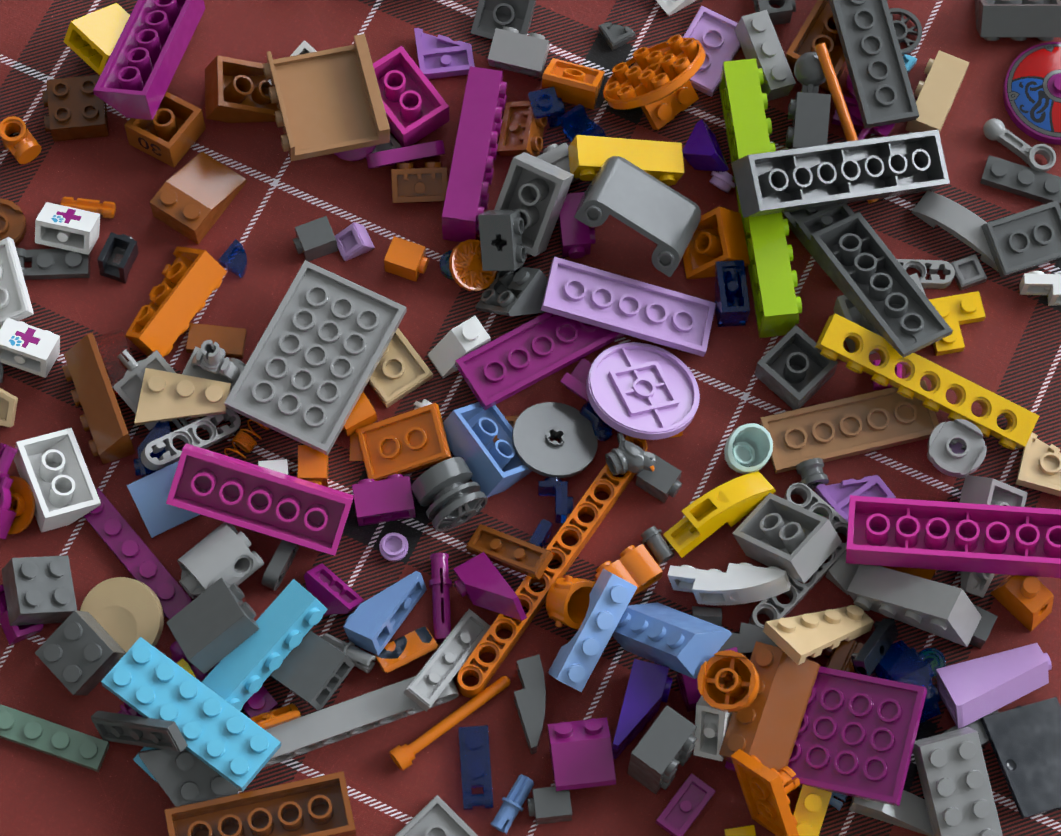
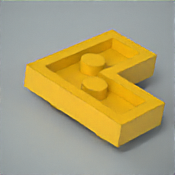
M979 291L929 299L953 330L951 335L933 343L936 356L964 351L965 345L959 325L984 321L986 317Z

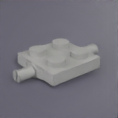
M127 349L122 353L129 362L121 353L117 356L128 370L124 377L112 387L135 414L137 412L145 368L176 373L157 350L146 359L138 362L129 354ZM178 418L184 426L189 424L185 418ZM172 419V422L178 429L183 427L177 419ZM161 421L149 422L144 425L150 431Z

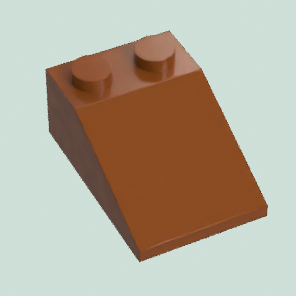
M217 55L205 68L206 119L228 123L276 122L274 111H278L276 103H271L268 87H272V85L265 79L263 64Z
M200 152L170 177L150 201L153 216L199 245L247 183V179L204 152Z

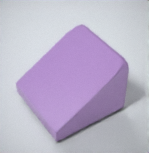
M355 222L335 235L337 247L344 261H348L375 248L366 228Z

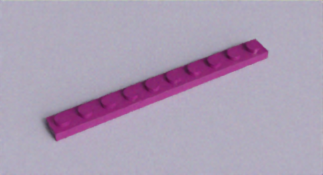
M97 488L96 492L101 504L83 517L133 578L143 582L155 592L161 602L163 614L170 620L191 603L192 600L101 490ZM262 685L247 700L242 709L251 718L274 710L279 706Z

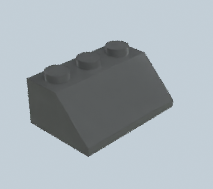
M975 0L976 29L980 37H984L985 40L997 41L1000 37H1010L1012 40L1024 41L1027 40V37H1037L1042 41H1052L1054 37H1061V0Z

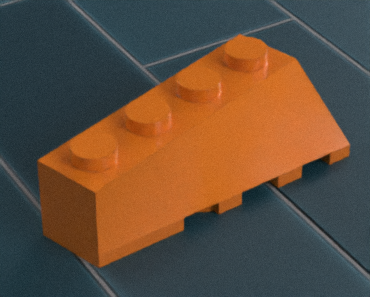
M176 247L173 252L176 259L172 266L166 264L162 271L165 278L161 284L154 286L149 293L151 302L149 305L141 307L125 336L147 357L156 350L162 357L167 356L171 352L177 338L188 329L189 322L195 314L204 308L210 294L221 285L222 278L227 271L206 250Z

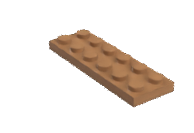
M920 381L921 388L928 391L926 381ZM892 387L761 417L760 424L770 433L773 440V452L770 458L774 472L777 474L794 470L797 464L813 458H821L823 462H829L928 439L933 430L939 425L936 413L925 408L922 405L924 401L913 397V399L903 397L897 393L898 388Z

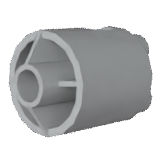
M223 522L177 560L182 569L179 583L195 599L220 578H223L230 586L233 583L238 586L263 566L264 562L255 551H250L248 547L252 544L243 532L240 531L238 533L233 524Z

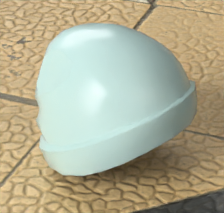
M749 423L739 426L726 441L724 448L725 460L731 469L741 474L759 471L771 457L773 440L770 433L759 424Z

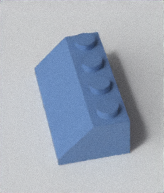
M658 602L628 605L612 634L624 650L662 666L669 667V669L693 679L697 678L701 665L715 655L713 654L717 653L732 635L728 629Z

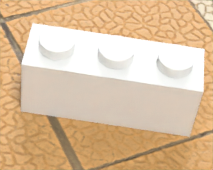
M72 428L16 442L15 448L18 451L14 457V462L20 477L28 482L35 499L34 515L41 533L70 525L100 506V499Z

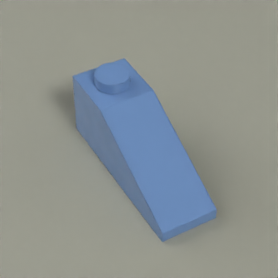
M415 571L361 603L354 613L348 616L343 626L349 641L379 656L427 590L421 573Z

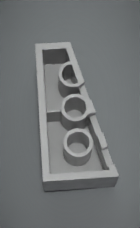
M860 564L847 589V592L854 600V604L865 611H875L965 647H968L982 618L963 589L877 565Z

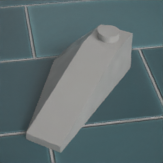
M968 475L965 477L959 503L1025 507L1028 493L993 478ZM960 571L961 589L966 593L983 598L995 574Z

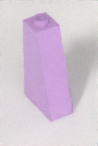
M1038 643L938 668L936 669L937 689L957 728H962L1048 684V671L1052 669L1049 655L1042 652Z

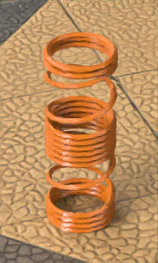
M247 420L250 430L240 429L239 433L232 439L235 450L231 448L224 449L226 456H228L226 450H231L246 459L236 448L235 444L246 453H251L253 448L256 447L257 442L255 439L243 432V430L250 432L259 439H262L249 424V421L253 420ZM256 422L259 426H261V427L264 428L265 430H269L268 427H266V426H264V425H262V424Z

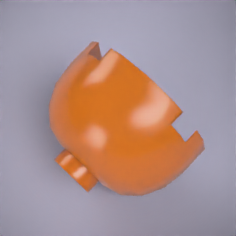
M732 650L719 651L713 654L715 655L701 665L697 676L698 690L704 700L714 709L727 713L739 712L749 707L756 699L760 688L759 674L754 664L742 653Z

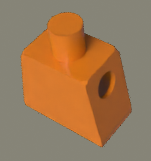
M1009 575L991 592L1030 632L1052 611L1054 595L1035 576Z

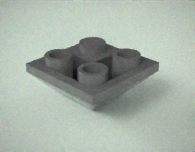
M520 267L515 271H499L491 286L482 293L481 299L475 308L478 311L506 316L544 313V311H541L548 278L540 269Z

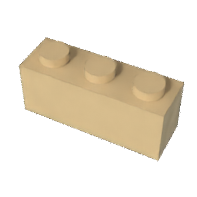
M940 50L935 60L929 59L924 74L928 75L926 81L920 80L914 96L918 97L916 105L919 117L916 120L908 121L905 130L912 133L939 130L940 134L970 62Z

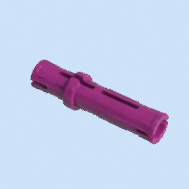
M434 553L430 555L432 579L429 580V588L432 589L434 639L438 643H442L451 632L449 588L452 587V579L449 578V554ZM440 574H441V592H440Z

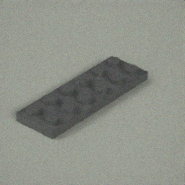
M829 0L864 129L916 120L919 117V112L887 0Z

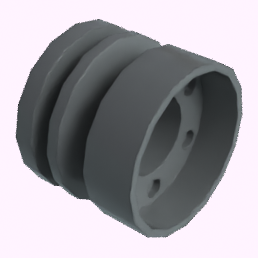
M453 457L436 464L421 474L411 486L412 493L420 506H430L426 511V516L428 519L433 520L432 526L438 532L448 531L465 523L478 514L488 502L485 493L480 491V485L477 482H469L472 479V472L461 457Z

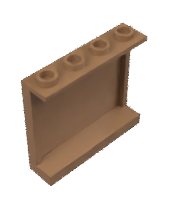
M365 34L355 35L354 45L273 59L271 51L267 52V63H263L264 76L266 80H271L272 87H268L271 103L277 104L278 111H274L277 127L283 128L284 135H280L283 152H289L291 161L390 142V127Z

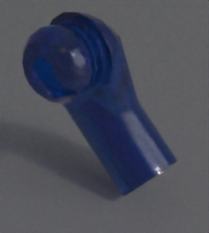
M586 402L579 413L591 421L593 432L598 440H608L613 434L612 427L597 415L589 402Z

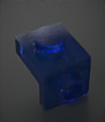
M550 87L529 92L528 99L534 118L538 119L547 116L550 128L561 125V115L565 114L562 99L557 97L555 88Z
M581 104L572 108L559 119L565 137L571 142L576 135L606 137L604 129L587 117L585 108Z
M551 477L538 482V495L555 496V523H564L567 520V514H571L573 511V497L567 496L568 481H561L559 478Z

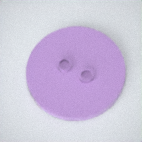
M637 342L622 343L604 350L592 363L586 380L587 396L597 415L613 429L634 438L659 440L680 433L691 423L699 405V388L690 369L672 353L650 344Z

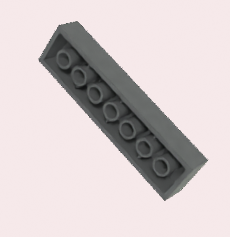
M939 130L751 154L732 162L743 218L926 192L950 184Z

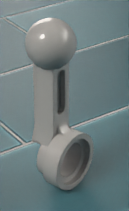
M993 118L984 124L983 133L986 138L1000 142L1022 158L1032 169L1039 172H1047L1055 164L1056 153L1049 145L1037 144L1033 147L1029 146L1007 130L1004 123L999 119ZM1034 155H1043L1047 160V164H1037L1034 160Z

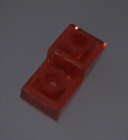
M123 329L95 338L112 386L120 381L128 370L117 356L121 353L129 362L122 353L125 349L132 356Z

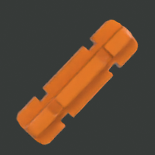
M63 197L60 204L103 215V218H114L116 212L115 203L109 201L100 203V200L83 198L74 200V197Z

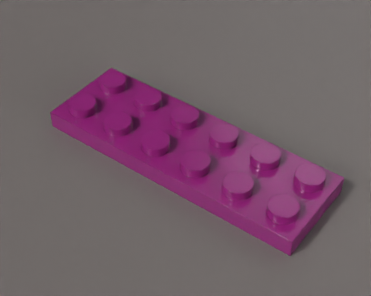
M546 312L457 359L455 366L483 409L487 410L623 337L625 334Z

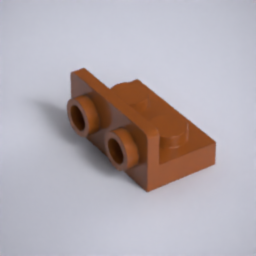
M536 100L506 102L497 149L501 156H516L523 152L534 157L540 155V151L543 149L544 127L547 125L548 118L546 111Z
M425 162V168H414L413 163H397V169H391L393 203L445 201L448 186L447 167H441V162Z

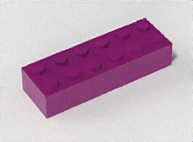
M469 67L442 213L444 240L463 242L469 239L477 240V234L480 235L478 215L487 210L488 190L489 185L492 184L494 173L493 161L497 157L498 135L500 136L503 121L501 119L502 111L505 110L507 100V82H502L503 71Z

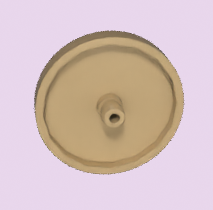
M125 577L107 579L96 585L87 594L81 605L80 611L89 612L125 652L140 637L155 647L162 634L164 614L161 602L155 592L141 581Z

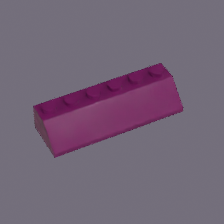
M138 0L93 89L94 95L126 118L153 120L205 11L204 0Z

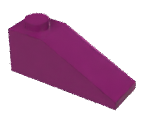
M484 552L454 568L458 580L454 581V584L462 597L467 595L473 605L521 621L527 618L518 596Z

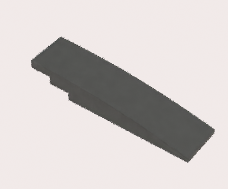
M847 203L782 212V217L788 220L791 231L858 311L903 358L953 333L950 326L860 212L854 213Z

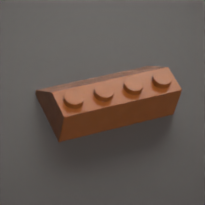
M93 332L89 333L64 354L67 364L63 365L62 368L67 382L72 380L76 389L71 390V394L76 407L82 405L84 414L79 417L84 431H91L93 440L88 441L94 457L100 456L104 465L136 452Z
M756 641L750 661L754 664L759 674L760 688L756 699L749 707L739 712H732L719 755L727 762L733 764L731 755L741 749L750 756L755 755L769 769L774 768L779 772L782 767L788 766L820 665L809 659H805L804 663L797 665L781 648Z

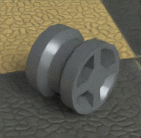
M813 458L796 465L797 474L801 475L802 478L800 483H804L812 490L819 484L825 483L826 485L829 483L828 476L823 472V459Z

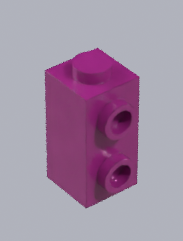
M584 192L567 194L560 211L558 225L562 257L582 258L590 254L591 244L596 243L594 227H589L574 218Z

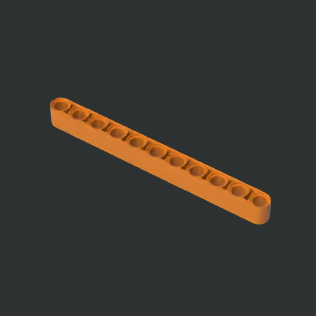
M631 436L625 437V440L639 446L643 451H647L645 439ZM606 463L546 548V550L551 551L553 554L552 559L559 561L561 566L557 569H551L547 566L539 580L526 576L515 591L521 605L528 609L527 618L521 621L499 614L459 670L457 675L458 689L463 696L473 698L484 690L546 602V596L551 585L558 578H563L636 473L627 471L623 477H614ZM603 491L609 495V498L599 500L595 497V494ZM582 514H589L594 520L589 523H583L578 517ZM566 537H573L577 540V543L573 546H567L562 540ZM539 582L544 585L545 589L541 592H534L529 587L531 584ZM501 629H507L512 633V636L508 639H501L496 633ZM485 652H490L496 658L490 663H485L479 657ZM467 676H474L479 682L473 687H468L463 683V679Z

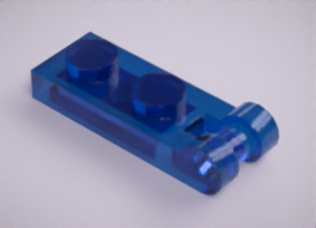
M488 725L458 727L464 810L473 809L472 806H484L485 809L494 808ZM483 787V794H472L471 788Z

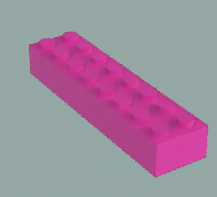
M850 495L846 563L1061 578V509Z

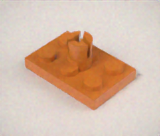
M741 749L737 750L731 755V759L751 818L776 836H799L796 828L797 821L791 813L790 799L787 796L793 789L800 786L799 778L792 780L796 773L788 766L782 767L779 772L774 768L769 769L755 755L750 756Z

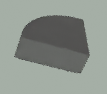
M611 22L598 26V31L612 51L636 37L635 32L628 26L624 27L612 24Z

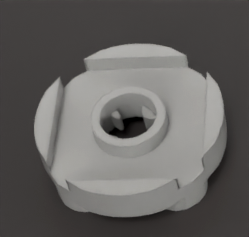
M963 419L940 423L931 433L927 445V458L933 466L941 473L957 478H965L975 472L981 466L987 452L981 430L973 423ZM959 442L963 445L961 449H965V452L955 454L952 452L949 444L955 445Z

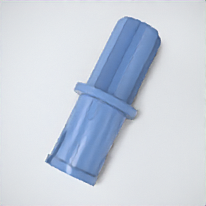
M522 774L518 776L507 797L502 798L503 804L490 823L492 827H496L495 829L505 834L508 833L518 812H522L524 809L522 805L534 786L532 779Z

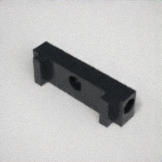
M883 618L882 621H876L873 624L874 632L859 653L853 652L851 654V660L857 674L870 676L899 634L894 619Z

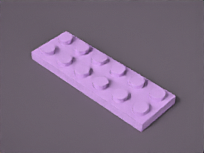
M554 256L541 311L703 357L707 350L716 303Z

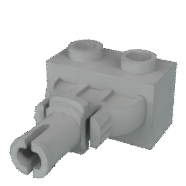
M206 340L202 343L201 348L195 347L182 374L231 383L232 390L245 367V363L235 358H224L226 355L224 349L220 348L217 342L213 344L212 340Z

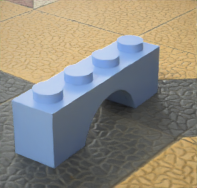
M605 569L602 570L589 594L590 602L586 616L574 637L559 650L548 671L551 676L582 692L632 599L637 586Z

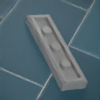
M469 609L403 693L427 712L491 626Z

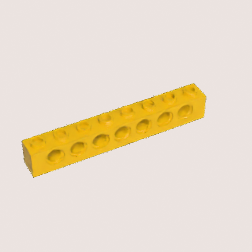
M836 313L829 316L815 345L816 348L821 350L820 354L825 358L836 361L838 358L846 362V367L851 371L859 374L864 371L872 375L871 380L886 387L890 384L898 388L897 393L908 399L916 397L924 401L922 405L925 408L934 412H938L940 409L948 413V419L951 421L955 419L967 420L976 425L984 437L992 435L1000 439L999 444L1010 450H1014L1015 447L1022 448L1026 446L1038 421L1039 415L915 353L903 358L882 336ZM845 338H849L855 343L853 353H849L844 349L843 342ZM871 351H875L880 355L881 361L878 366L873 365L869 361ZM896 364H901L906 369V375L903 379L895 374ZM923 376L931 381V389L929 391L923 390L920 386V380ZM948 389L956 393L957 400L955 404L949 403L946 399ZM973 402L979 403L982 407L980 417L975 416L971 411ZM999 415H1003L1007 419V427L1004 430L997 425V417Z

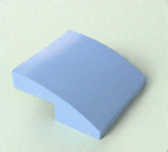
M179 461L126 485L151 538L200 515L166 504Z

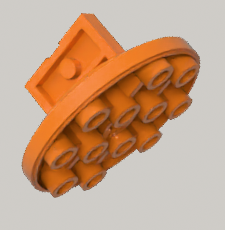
M680 34L674 35L667 41L648 49L647 47H641L634 51L632 54L633 58L613 67V74L608 79L603 90L604 98L610 107L621 110L641 107L652 128L659 130L674 119L675 115L684 111L699 99L689 80L702 66L706 57L705 50L700 41L695 38H682Z

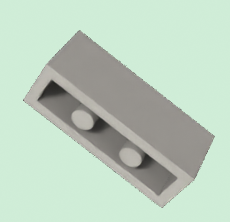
M763 10L742 16L734 30L745 58H756L757 67L763 70L764 84L761 85L762 93L767 94L768 101L788 96L796 82L768 11Z

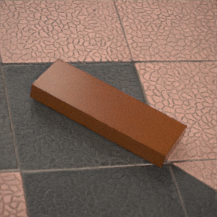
M479 524L465 547L469 553L479 555L484 552L490 561L537 580L541 578L553 558V554L549 550Z

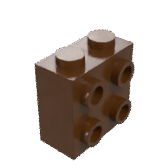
M100 75L47 80V90L43 91L42 94L44 107H48L49 115H44L46 132H51L54 142L109 136L107 103L94 95L93 92Z

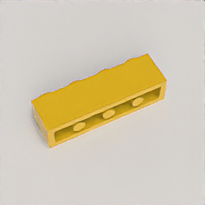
M576 135L568 146L570 173L574 174V178H580L583 181L593 180L603 163L612 156L625 158L667 186L675 185L684 174L682 143Z

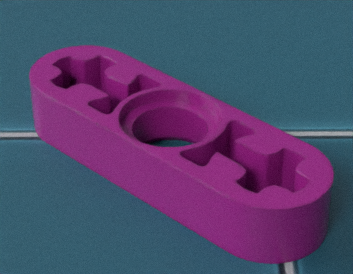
M443 140L370 153L366 155L368 169L441 156L446 153Z

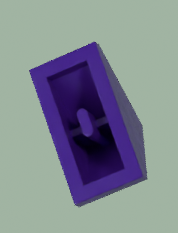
M703 119L699 120L682 150L683 157L694 170L727 171L729 168L716 135Z

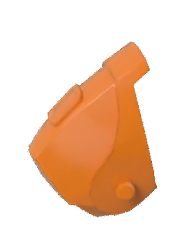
M569 575L555 580L546 596L547 614L549 618L556 621L555 626L562 627L564 624L577 630L580 628L589 607V594L596 582L573 578Z

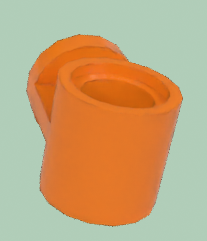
M15 116L7 117L0 123V137L5 149L11 152L19 164L29 163L40 154L41 146L29 132L21 118ZM14 132L20 133L16 137H9Z

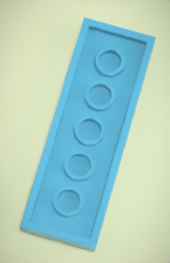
M142 637L134 643L101 681L103 687L143 717L174 721L188 745L185 749L242 792L281 747V742Z

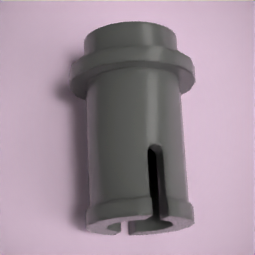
M653 526L641 534L643 538L642 543L643 545H648L661 565L670 560L675 554L661 536L662 530Z

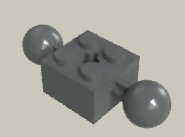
M807 52L797 59L794 66V74L798 82L802 84V92H797L795 99H790L788 105L787 119L792 120V127H788L786 131L785 147H790V149L827 144L831 94H818L819 86L826 79L817 53Z

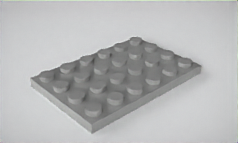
M305 260L224 403L226 408L328 456L407 312L406 307Z

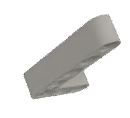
M794 483L789 486L783 499L794 503L790 496L793 494L800 495L804 503L796 505L823 515L829 519L837 533H842L847 538V520L804 483ZM847 542L841 543L828 557V562L823 563L809 578V583L802 584L788 576L791 585L790 590L783 594L789 597L790 603L781 604L776 596L762 600L752 612L749 624L764 628L762 626L765 625H762L757 620L758 614H766L770 620L785 618L846 551Z

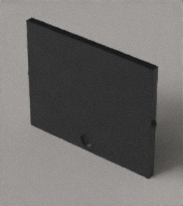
M1057 697L1025 706H1017L1014 709L981 718L980 720L1021 819L1055 809L1061 810V706Z

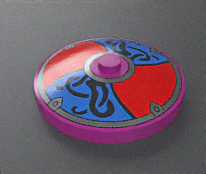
M1048 42L1025 50L1013 61L1005 77L1003 100L1008 115L1020 130L1036 140L1055 145H1061V42Z

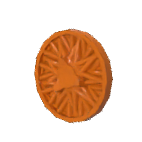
M469 239L460 242L452 250L449 258V269L453 279L460 287L467 291L477 292L488 288L492 284L497 271H483L479 240Z

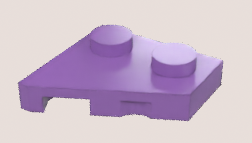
M414 28L419 68L427 79L467 75L469 67H475L471 44L453 41L443 35H438V37L423 33V29Z
M878 475L867 476L861 480H843L838 484H819L815 488L817 494L847 521L850 495L896 498Z

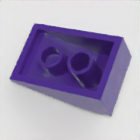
M634 659L613 741V759L619 757L659 711L661 702L667 703L673 678L667 677L669 667Z

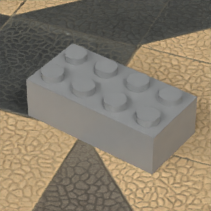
M965 727L916 740L913 753L933 835L1003 836L978 731Z

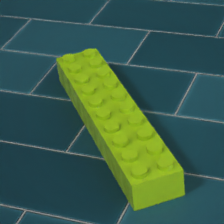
M756 58L725 61L722 65L719 91L731 165L732 162L747 155L776 151L775 143H770L769 134H772L771 119L766 118L765 110L768 109L767 94L761 91V85L764 84L762 68L757 67ZM736 186L738 208L742 217L750 260L748 270L759 338L786 335L795 324H799V313H802L800 296L796 297L794 287L798 286L796 270L791 271L790 261H793V248L791 244L787 245L786 236L789 235L788 220L783 219L782 212L743 218Z

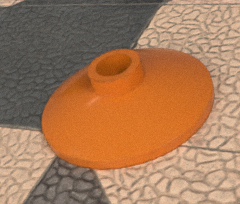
M9 476L13 479L10 487L12 497L10 510L16 512V516L8 534H18L24 531L32 521L35 511V499L27 481L18 476Z

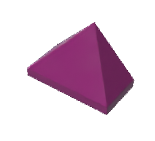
M323 563L307 571L304 575L307 591L328 609L324 615L347 614L365 601Z

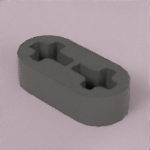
M285 540L281 541L263 575L262 585L274 591L278 589L297 554L298 544Z

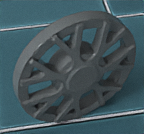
M890 8L892 21L893 14L901 15V21L894 20L893 24L898 42H904L907 48L901 49L902 55H906L915 50L921 41V23L914 14L905 9ZM911 20L915 26L908 29L905 23ZM907 34L917 35L916 41L907 39Z

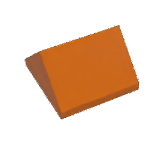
M552 58L542 76L541 96L594 110L605 71Z

